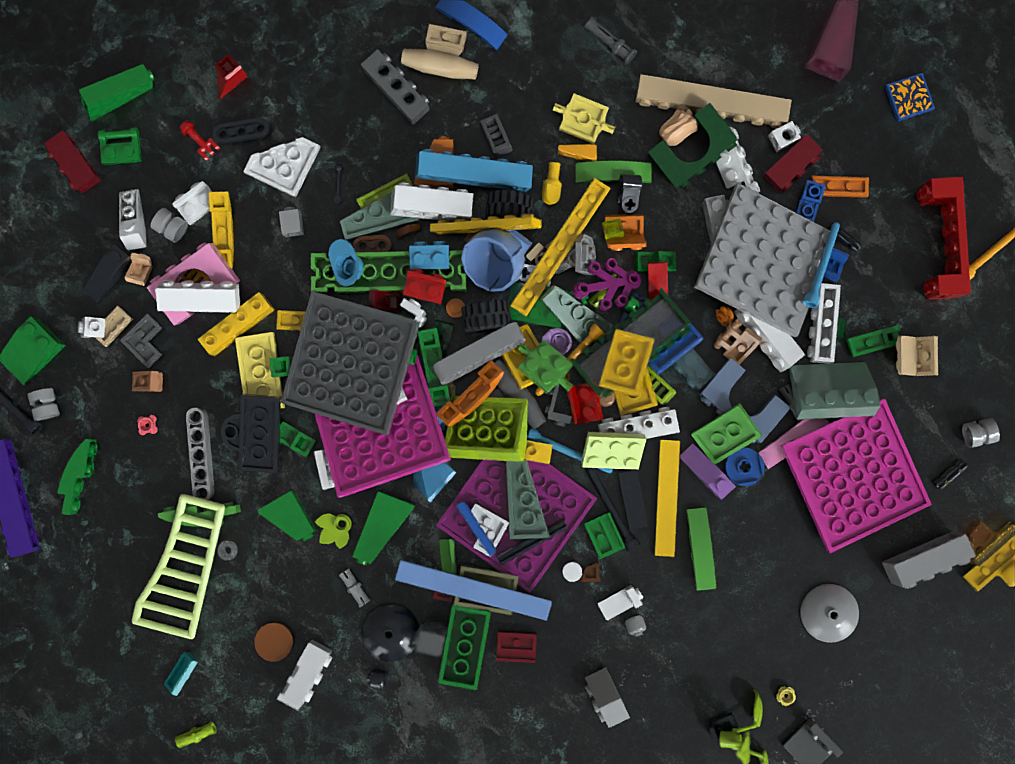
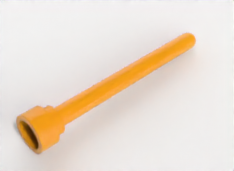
M1015 227L969 265L970 280L974 277L975 270L1015 238Z
M594 323L589 328V335L566 359L569 361L572 358L576 360L586 347L606 333ZM539 387L535 390L537 396H541L544 393Z

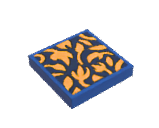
M923 73L885 86L897 122L935 109Z

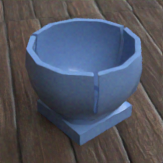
M484 229L469 239L464 246L462 263L465 273L477 286L487 291H504L519 279L525 263L524 255L532 245V242L516 230Z

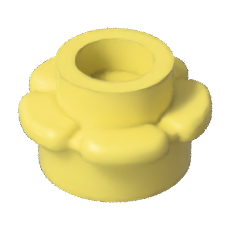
M783 686L779 688L776 698L782 705L788 706L796 699L795 691L791 687Z

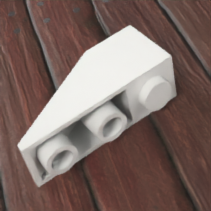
M138 189L119 192V237L127 250L146 247V228Z

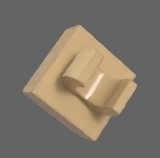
M538 243L525 256V259L530 264L535 261L537 266L539 263L538 258L542 257L545 253L543 252L544 247Z

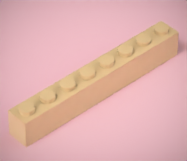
M642 74L639 78L635 102L642 106L656 105L660 109L674 108L684 110L685 112L689 109L695 112V114L711 103L722 119L727 117L733 118V121L736 122L751 121L754 125L769 124L772 128H779L788 123L792 101L790 99Z

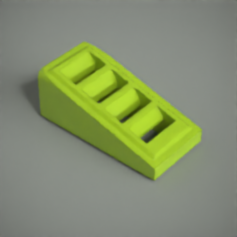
M647 365L648 372L651 374V382L654 379L657 380L653 384L654 391L660 384L663 385L655 393L657 401L664 407L676 394V391ZM667 389L669 392L661 399L660 396Z

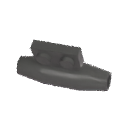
M499 359L495 364L504 374L497 384L498 389L493 390L488 397L527 399V423L535 430L547 421L529 390L526 387L520 390L507 365Z

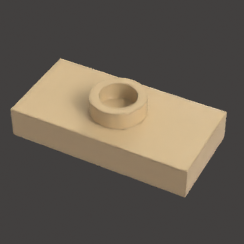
M116 306L105 318L104 337L95 338L105 347H108L133 318L120 306Z

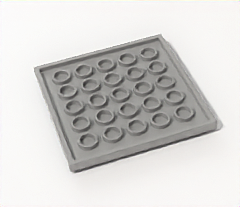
M738 183L733 189L694 287L793 337H797L809 308L803 304V299L811 291L830 230Z

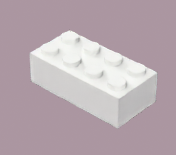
M399 183V185H395L391 193L390 215L447 220L454 222V219L468 221L472 216L473 193H468V190L457 189L455 192L449 191V188L446 187L430 189V186L427 185L410 187L408 183Z

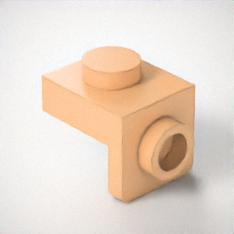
M132 253V263L125 275V279L127 282L145 286L153 269L151 259L145 254Z

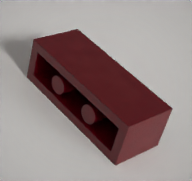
M62 130L44 143L48 148L46 150L47 154L52 160L58 162L57 168L63 175H67L70 179L68 183L74 190L84 193L101 181L99 175L68 133Z
M806 134L762 178L777 193L782 189L786 191L793 184L791 180L795 176L799 179L807 171L805 167L809 163L813 165L821 158L819 154L823 150Z

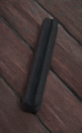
M560 520L547 527L549 538H527L497 555L499 563L503 565L567 529L565 521Z

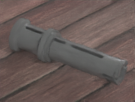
M594 18L589 19L585 28L612 49L613 54H618L625 60L624 63L629 64L635 57L637 50L629 47L624 39L615 37Z

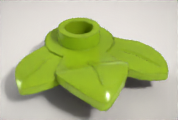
M328 513L320 516L315 521L318 526L324 528L319 540L321 544L335 542L337 547L341 549L348 543V531L352 526L349 516L345 514L335 516ZM340 520L345 521V527H340Z

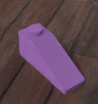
M691 444L679 456L718 499L722 500L736 487L694 444Z

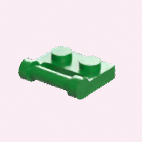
M131 127L129 130L98 131L101 163L103 165L141 162L138 127ZM132 137V142L108 144V139Z

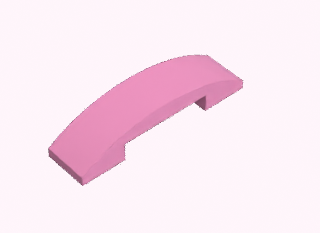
M826 418L803 419L774 442L765 446L758 454L762 457L765 466L770 469L786 458L781 445L828 424L829 421Z

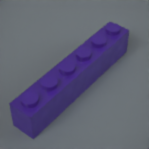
M2 439L0 440V520L2 524L1 532L5 536L6 551L10 554V558L38 551L40 546L12 440Z

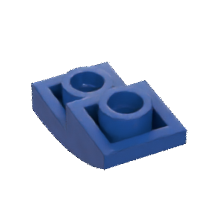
M806 180L796 213L814 222L826 185Z

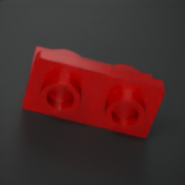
M413 269V271H407L403 295L441 305L447 282L443 279L442 275L432 273L429 276L425 275L422 270Z
M587 383L572 386L568 391V399L571 405V416L574 424L603 420L600 399Z

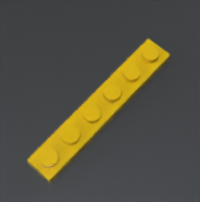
M523 214L522 218L507 215L505 219H499V217H488V220L471 218V221L454 219V222L450 223L447 220H439L436 224H430V232L440 235L474 233L484 229L495 228L503 231L541 228V220L534 218L532 214Z

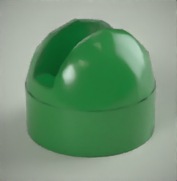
M630 296L628 304L623 309L630 313L632 311L636 312L635 307L639 308L640 306L638 300Z

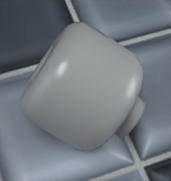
M641 615L631 617L625 621L630 635L637 637L646 630V624Z

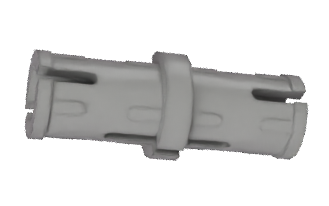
M349 568L339 574V577H341L348 588V593L353 595L359 607L363 606L364 602L366 604L370 601L360 587L361 583L357 582Z

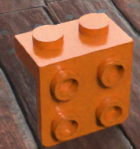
M643 214L605 215V240L607 247L614 251H619L623 248L640 250L642 247H646L647 242L643 235Z

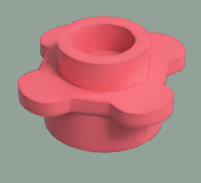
M154 415L138 418L139 434H155L158 431L155 424L157 418Z

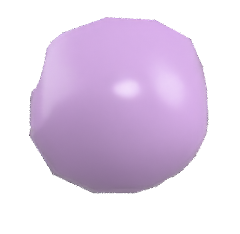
M562 328L550 329L542 337V341L545 340L562 355H565L572 346L570 334Z

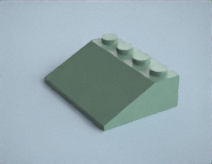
M866 362L792 365L789 368L797 419L875 416L880 408L878 390Z

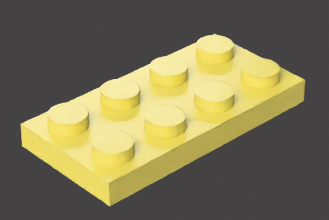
M274 332L235 338L243 394L281 396L282 400L283 388L281 377L271 378L270 358L278 357ZM281 403V408H285V404Z

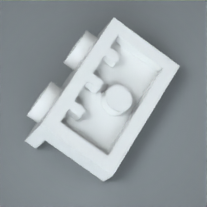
M203 181L193 184L190 191L186 194H180L176 197L175 202L172 203L189 225H192L209 212L208 192L212 191Z
M325 450L315 451L314 454L322 490L335 487Z

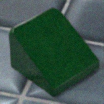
M838 317L836 338L845 339L846 320Z

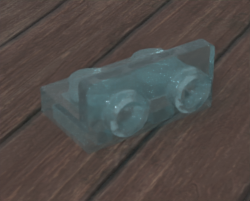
M693 348L673 365L680 375L684 374L687 378L685 380L692 389H701L704 384L715 376Z

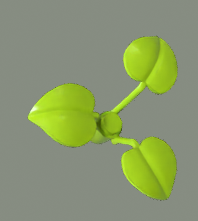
M753 690L756 695L753 724L738 729L733 728L732 732L721 731L720 747L738 750L736 755L742 760L743 764H749L750 754L759 757L761 764H769L766 750H763V754L750 750L749 731L745 732L743 741L742 735L738 734V732L760 727L763 714L762 702L758 692Z

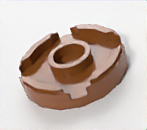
M279 622L268 623L262 626L256 633L254 640L255 649L264 660L271 662L280 661L292 651L294 645L292 632L285 624Z

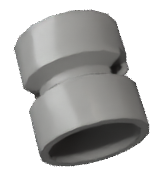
M161 208L155 214L150 226L156 232L164 233V237L176 243L184 235L188 222L178 216L174 217V214L166 208Z
M53 388L37 390L27 394L30 405L34 406L32 409L34 421L60 415L57 404L53 403L56 399Z
M993 418L980 420L978 424L975 421L963 424L962 433L964 441L969 448L981 446L983 443H996L1000 439L998 425Z

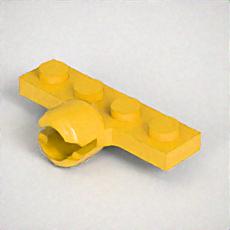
M1015 532L962 576L976 592L995 576L1001 577L1008 586H1015Z

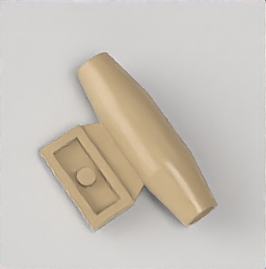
M429 24L425 41L427 49H403L401 64L424 73L453 79H476L478 72L477 63L459 57L461 52H463L466 31Z

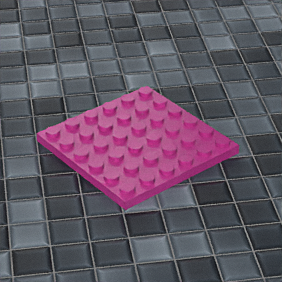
M418 354L415 364L408 365L402 385L408 400L397 404L389 435L315 414L339 498L451 460Z
M885 399L879 400L880 408L875 416L842 417L781 445L828 553H832L932 505Z

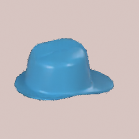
M343 239L334 241L329 248V259L335 278L343 286L352 285L356 280L360 279L363 272L362 260L356 256L352 245L348 241Z

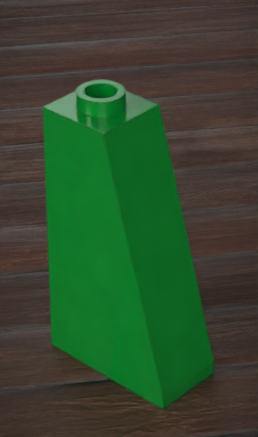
M144 64L79 89L82 106L90 121L96 120L152 89L153 74L150 69L146 70Z
M378 491L352 556L357 558L356 562L363 565L371 564L413 511L416 504Z

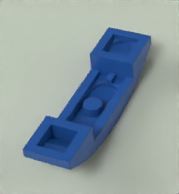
M440 0L435 7L450 19L454 18L480 36L482 41L495 50H498L507 37V33L496 23L463 0Z

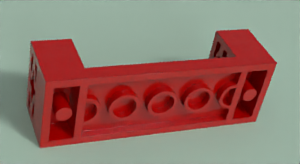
M963 177L930 179L919 186L917 199L920 200V206L943 204L941 208V216L944 218L942 234L945 237L943 252L947 263L945 264L946 275H938L926 280L923 285V292L926 295V300L958 298L971 293Z

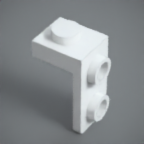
M629 585L599 602L598 606L606 620H609L633 606L638 608L643 605L640 601L643 597L638 588L634 589L632 585Z

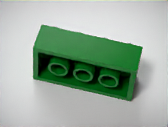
M452 605L438 683L477 690L491 611Z

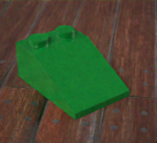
M30 317L16 330L0 354V362L25 386L66 345L39 318Z

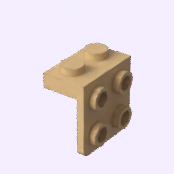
M898 336L896 342V349L898 351L896 368L900 375H938V337Z

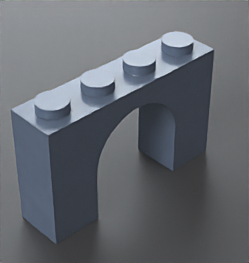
M732 358L727 359L699 393L702 397L700 400L707 406L712 405L716 408L715 412L718 415L731 409L729 401L730 390L746 370ZM776 395L771 396L758 413L750 416L762 433L759 439L752 442L753 444L755 442L762 443L791 408Z

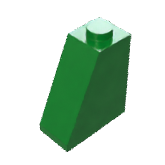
M295 490L286 493L257 510L260 515L296 541L301 539L306 541L314 536L313 532L317 530Z

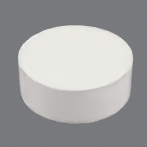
M568 562L563 567V575L566 580L574 582L580 579L582 569L578 563Z

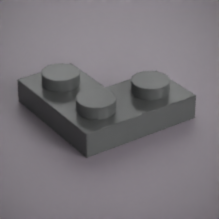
M146 314L120 340L147 368L152 366L163 355L150 342L163 328L150 314Z

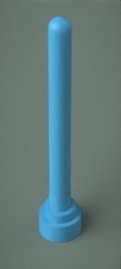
M838 222L832 224L811 291L804 296L803 304L807 307L817 308L820 298L818 292L840 228Z
M531 427L527 435L528 441L553 445L552 449L579 461L582 460V453L542 436L537 429L534 430ZM597 468L606 473L613 471V468Z

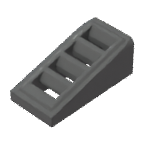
M498 114L481 120L480 123L495 158L512 152L511 144ZM497 122V125L487 129V126ZM497 130H500L499 132L490 135V133H493V132H495V131H497ZM503 137V139L493 142V140Z

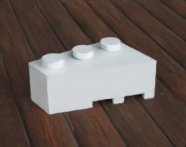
M311 640L296 664L297 666L292 675L287 680L283 692L280 693L277 699L297 710L305 701L309 702L314 693L311 689L314 684L318 685L323 677V674H321L323 667L327 668L332 660L330 656L332 650Z

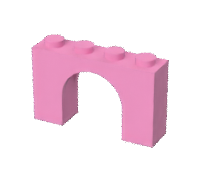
M204 242L196 248L197 252L193 255L189 253L184 256L179 265L176 266L174 264L167 268L165 275L162 277L158 275L150 281L151 285L147 289L157 301L156 287L162 281L172 280L174 283H180L182 276L193 268L204 271L214 284H220L224 281H231L233 284H237L240 280L213 243L207 244ZM164 311L173 325L182 323L194 314L193 311Z

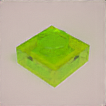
M621 219L602 222L605 240L625 237Z

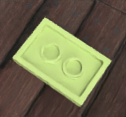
M588 432L581 460L582 467L639 469L646 442L645 434Z

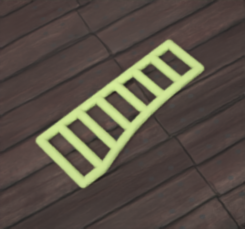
M186 494L180 495L163 555L152 577L135 603L132 616L133 624L188 639L195 637L225 510L223 504ZM186 503L216 510L214 521L184 514ZM181 522L212 529L210 539L179 532ZM176 539L208 547L206 557L203 558L173 550ZM172 557L202 565V574L198 576L166 567L167 562ZM161 574L197 583L199 587L197 594L156 583ZM151 591L193 601L195 604L193 612H189L146 599ZM142 608L191 620L189 630L140 618Z

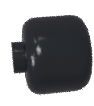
M378 669L372 670L371 674L369 673L367 676L369 687L383 690L387 681V672Z

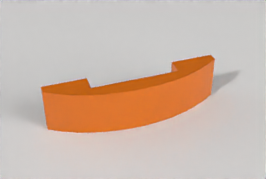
M492 360L477 373L480 377L453 403L449 400L436 413L448 427L456 424L473 412L491 394L501 380L504 372Z

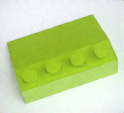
M454 396L453 402H454L459 396ZM487 397L468 416L447 428L445 442L450 457L524 462L527 445L528 400Z

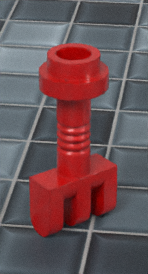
M188 120L180 126L181 133L183 135L188 134L200 146L197 152L208 161L209 157L205 152L208 151L213 156L215 153L210 147L213 146L217 151L220 147L211 138L206 142L193 129L195 125Z

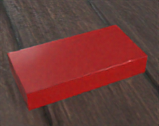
M667 261L647 262L648 299L652 300L655 298L660 288L668 295Z

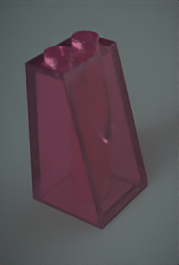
M859 0L834 1L805 68L838 82L850 71Z

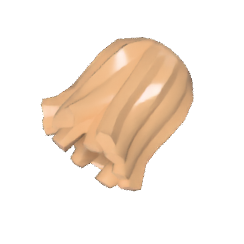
M689 109L686 112L684 110H676L674 115L660 128V137L667 145L676 146L687 136L698 131L699 122L697 118H693V113Z

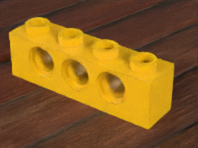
M258 292L241 305L236 312H232L198 340L209 355L216 356L233 343L235 338L242 336L275 309L267 298Z

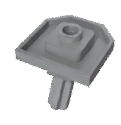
M580 234L576 241V248L567 254L555 273L560 274L574 267L575 272L595 277V274L589 273L587 269L588 265L595 261L596 258L592 237Z

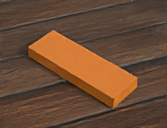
M810 177V181L826 185L823 196L863 198L869 196V177Z

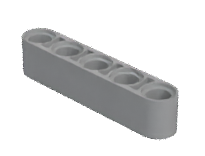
M513 322L434 364L433 368L441 384H447L521 345L525 338L518 324Z
M191 408L186 413L192 494L194 497L211 500L214 497L215 490L208 414L202 408ZM197 411L201 415V418L198 422H196L193 418L195 412ZM197 431L202 432V439L200 441L195 438ZM200 449L204 452L202 460L197 458V452ZM200 469H204L206 472L204 479H201L198 475ZM202 488L207 490L206 498H202L200 495Z

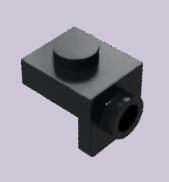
M730 712L710 719L708 733L717 745L720 744L721 731L732 732L733 728H739L733 713Z

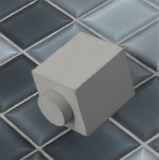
M286 207L284 211H279L283 236L304 235L302 216L298 209Z

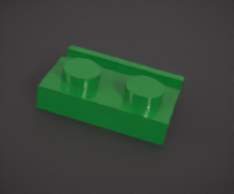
M610 512L584 523L599 559L625 548Z

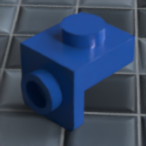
M833 248L824 277L837 282L849 254Z

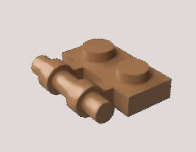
M736 319L726 327L724 333H721L716 338L717 341L714 343V347L720 349L723 346L726 349L723 355L728 359L732 358L740 365L761 343L763 338L748 327L743 332L739 330L742 322ZM731 336L736 338L733 342L729 340Z

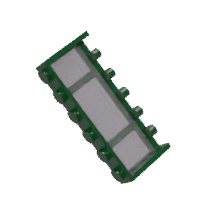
M660 288L655 298L652 300L647 299L641 309L636 313L632 311L628 315L627 320L622 324L617 323L614 325L613 331L606 336H600L598 343L591 348L586 347L579 358L576 360L572 358L570 362L599 399L607 398L614 390L601 387L599 384L616 329L653 338L654 344L649 360L653 362L660 356L659 352L663 349L668 350L675 344V340L678 337L683 338L691 331V322L665 291Z

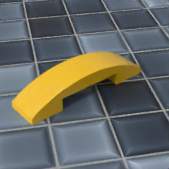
M208 192L209 211L212 214L213 244L231 269H233V221L229 192Z

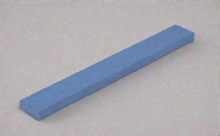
M400 560L395 578L397 581L547 620L552 601L403 560Z

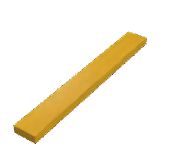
M596 178L593 179L510 307L524 316L528 315L578 239V236L582 233L609 192L610 187Z

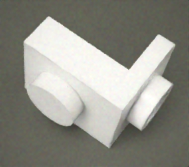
M84 317L82 321L78 322V333H81L82 338L104 337V318Z

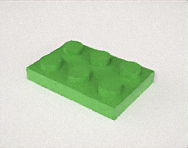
M739 403L696 429L691 435L710 461L717 464L759 439L762 433Z

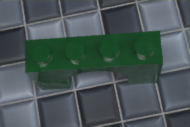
M711 103L694 115L707 131L710 138L709 150L703 158L695 162H685L674 154L664 140L648 152L675 188L679 186L684 188L691 182L689 180L691 176L695 174L698 177L706 170L705 165L709 162L713 165L722 158L720 154L724 150L729 152L737 146L736 141L738 138Z

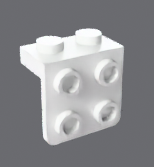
M410 298L409 301L404 299L400 306L416 316L414 320L420 321L419 327L422 328L427 320L425 311L420 309L421 305Z

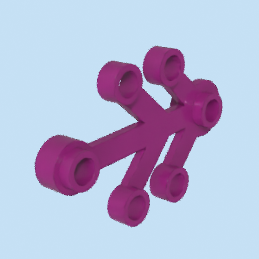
M610 258L605 261L604 267L607 271H613L621 277L615 279L602 270L598 262L593 261L587 268L589 273L597 275L604 282L593 284L579 282L572 289L573 295L577 299H583L590 292L608 289L603 299L598 303L599 308L602 311H606L612 306L611 300L617 288L624 286L621 294L615 299V303L618 307L627 305L629 293L641 284L639 274L635 271L626 272L617 266L615 259Z

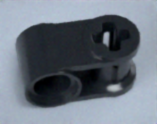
M621 174L619 177L617 202L627 213H632L638 208L642 187L641 175Z

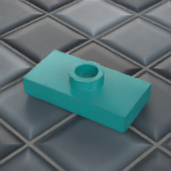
M183 652L164 683L173 695H178L198 663L189 652Z

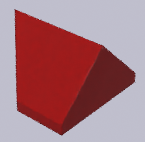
M229 54L214 65L217 68L219 100L248 77L241 66Z

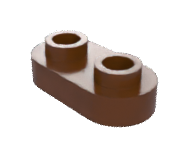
M385 235L360 236L353 242L355 252H390L392 248L390 239ZM385 243L386 246L385 248L380 249L379 244ZM361 244L367 245L365 250L360 249Z

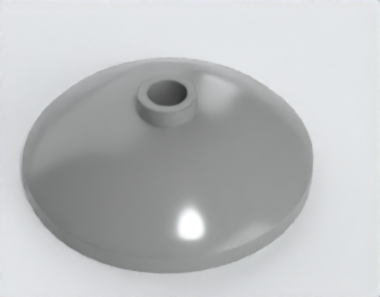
M822 584L806 594L801 604L800 616L804 628L811 636L820 641L832 643L847 638L854 631L859 619V608L853 595L845 588L835 584ZM831 612L836 613L834 618L830 617Z

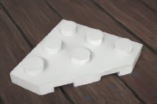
M302 137L294 142L281 144L270 148L268 151L251 155L243 172L296 198L321 147Z

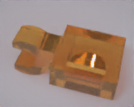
M978 521L967 534V537L971 539L969 542L975 552L977 547L984 549L996 534L982 521Z

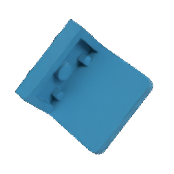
M435 241L433 245H427V242H414V246H409L410 269H449V250H451V246L446 245L445 241Z

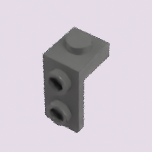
M557 385L549 392L552 400L551 404L547 403L544 414L548 415L547 419L554 421V425L565 427L566 424H570L572 416L553 412L559 385Z

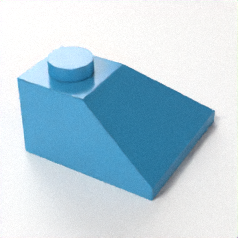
M444 462L414 472L413 484L431 502L456 472Z

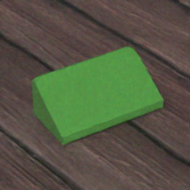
M440 539L442 571L457 575L454 539Z

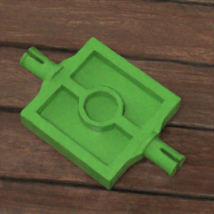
M545 340L532 350L525 346L524 343L519 346L518 350L526 358L518 366V370L545 393L548 394L553 387L559 384L567 391L572 388L573 384L566 380L565 376L573 367V364Z

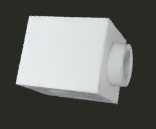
M791 121L772 131L768 137L776 152H779L797 143L801 139V132L799 127ZM782 133H788L790 140L784 139Z

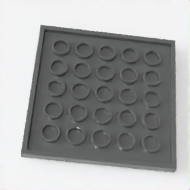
M312 291L281 403L380 434L389 435L420 321Z

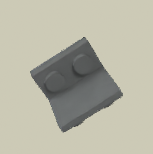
M810 718L783 744V747L800 764H822L832 753L837 758L843 753Z

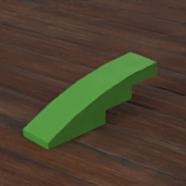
M687 509L696 590L716 589L707 509Z

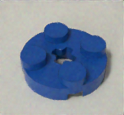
M742 448L726 458L725 473L732 483L740 486H750L755 484L763 475L764 461L753 449ZM743 461H745V464H749V468L746 469L747 472H743L739 468Z

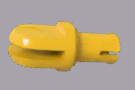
M556 162L548 164V177L543 181L542 199L548 205L557 203L561 196L562 183L559 181L561 164Z

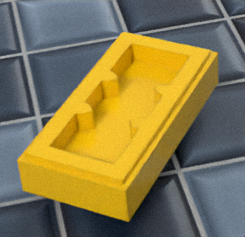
M527 440L524 460L550 464L553 445Z

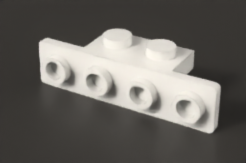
M729 127L732 130V132L736 135V137L739 139L737 131L732 127ZM737 140L736 147L729 152L724 150L720 154L722 158L716 162L727 189L744 182L747 188L758 193L760 188L752 178V168L746 163L744 158L746 153Z

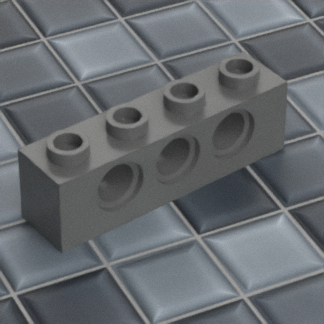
M377 49L361 64V67L414 125L430 110L429 100L423 94L419 95L415 91L417 88L413 82L404 79V73L398 66L393 67L390 63L391 59L385 52L381 54ZM383 69L389 70L388 74L384 76L380 75V71ZM395 83L402 84L399 89L392 88ZM411 96L414 98V101L406 103L405 99Z
M426 619L425 623L419 626L415 635L414 645H417L416 651L440 656L445 644L449 624Z

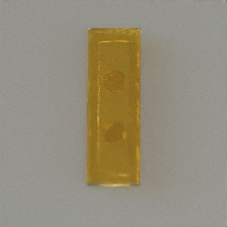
M1015 522L1007 523L975 552V557L970 559V563L980 567L1015 536Z

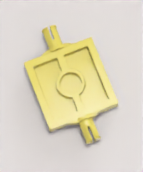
M573 94L570 103L566 107L555 103L553 111L563 114V121L559 128L560 131L595 144L597 136L602 130L613 134L615 129L614 126L605 123L609 107L582 96Z

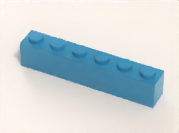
M423 149L416 155L415 178L527 192L531 189L533 165H527V162L524 161L510 163L507 159L494 161L485 156H481L478 159L471 158L469 154L455 156L451 152H441L439 154L434 153L430 149Z

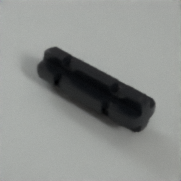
M833 223L827 228L828 230H831ZM839 228L836 239L845 246H849L852 252H857L861 247V243L857 240L854 241V238L849 233Z
M959 459L954 463L955 466H951L933 484L937 489L943 490L947 483H951L961 474L960 471L968 468L967 463Z

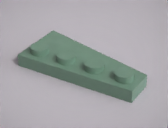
M389 193L387 196L371 203V205L340 221L345 240L415 222L419 219L390 215L391 193Z
M555 285L540 298L579 344L589 335V328L594 323L606 333L604 336L613 331V324L607 322L604 318ZM594 340L588 347L594 346L598 343V340Z
M524 460V462L506 461L510 539L549 538L550 536L527 460Z

